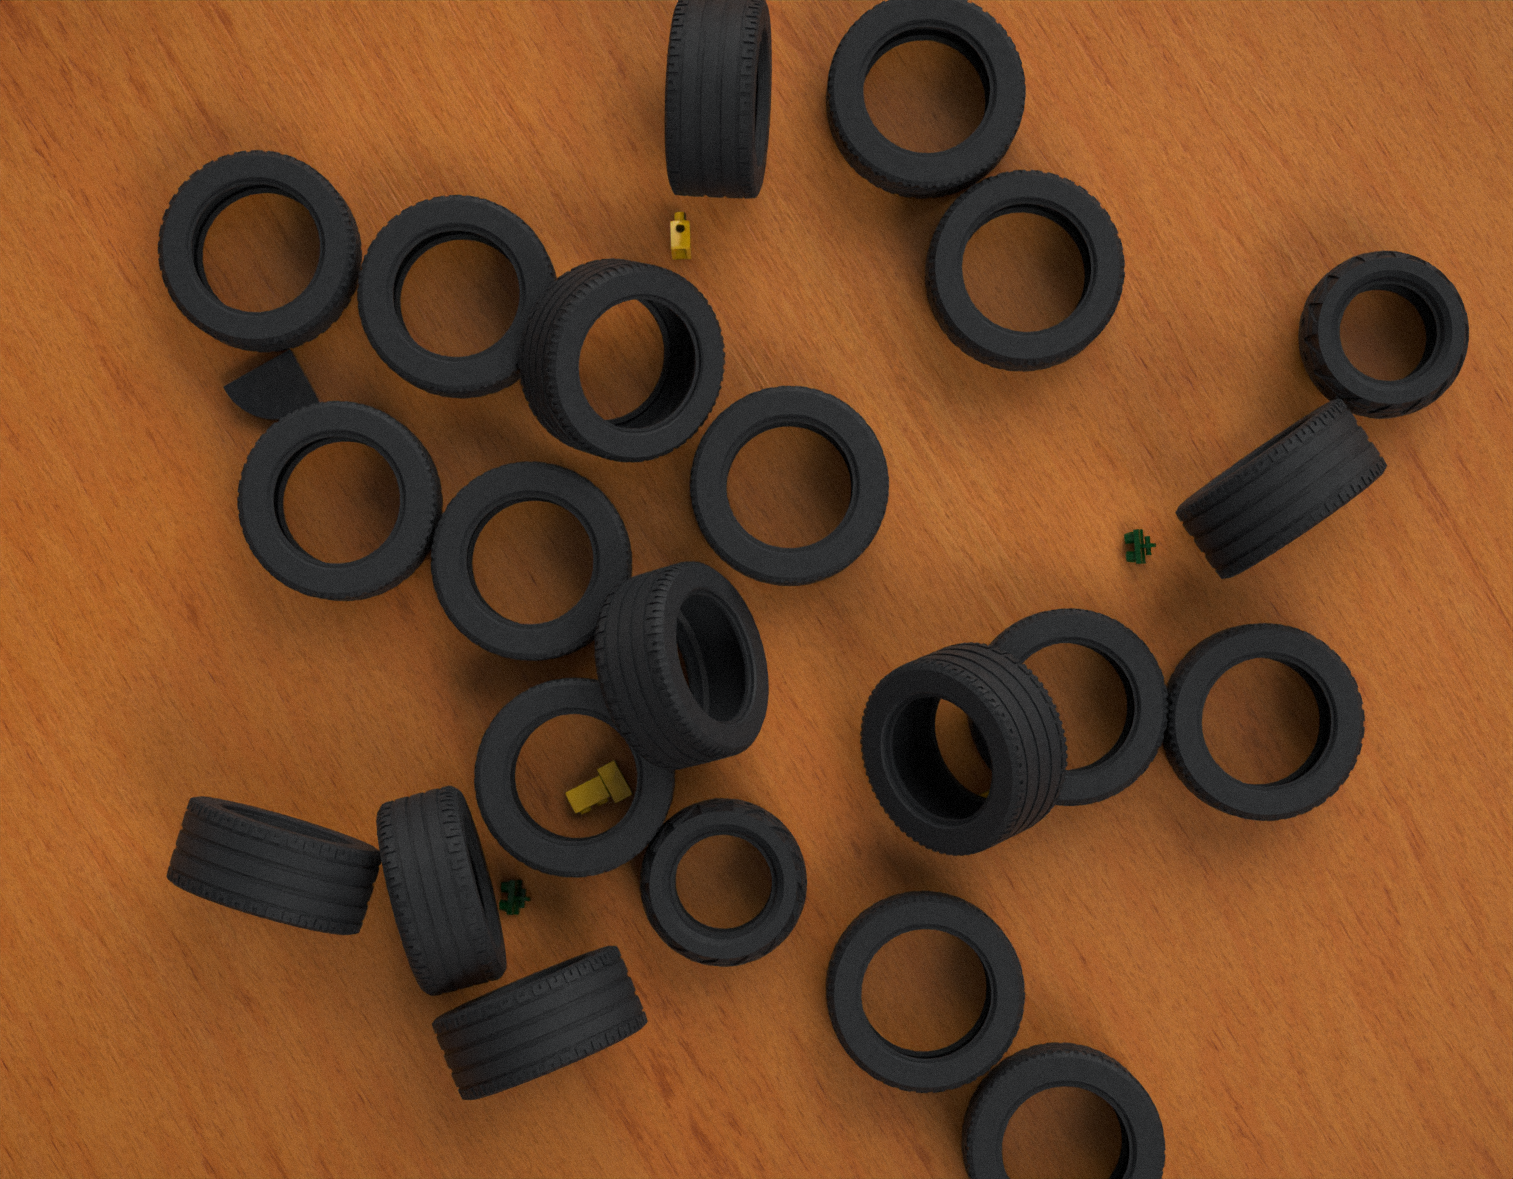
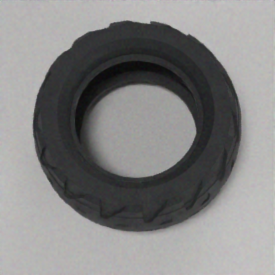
M1397 251L1363 253L1349 258L1329 271L1309 294L1299 322V350L1303 365L1311 381L1329 401L1341 399L1347 405L1346 409L1358 416L1374 419L1401 417L1423 409L1436 401L1449 389L1459 375L1468 349V316L1462 298L1455 286L1438 268L1429 262ZM1371 290L1390 291L1407 299L1419 312L1426 331L1425 350L1419 364L1405 378L1395 381L1371 378L1357 370L1346 357L1340 340V324L1346 307L1356 295Z
M715 798L704 800L685 807L674 814L660 827L655 837L649 843L640 872L641 900L648 921L655 932L675 952L691 961L709 966L730 967L743 965L758 960L772 952L789 936L796 926L804 908L807 893L805 862L800 847L792 833L769 811L739 799ZM730 835L748 841L762 853L770 868L772 886L767 903L756 917L738 927L722 929L702 924L686 911L678 897L676 872L680 860L694 844L711 836Z

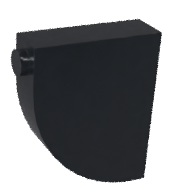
M291 349L223 386L228 396L241 409L266 420L279 421L280 418L294 412V410L321 402Z

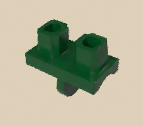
M1134 529L1133 532L1124 534L1125 544L1134 543L1135 551L1126 552V561L1146 564L1145 550L1146 555H1152L1151 548L1156 547V543L1150 542V536H1144L1143 529Z
M517 879L501 883V892L508 893V900H500L499 910L506 912V915H519L520 908L525 907V901H531V897L526 896V889L522 888L523 880Z

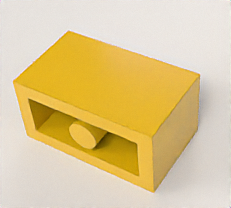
M615 760L597 769L615 803L633 794Z
M600 775L565 793L575 814L580 812L581 815L590 811V806L596 803L600 806L608 802L607 797L611 796Z

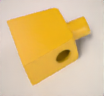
M685 212L674 213V221H670L672 260L691 259L690 221L686 220Z

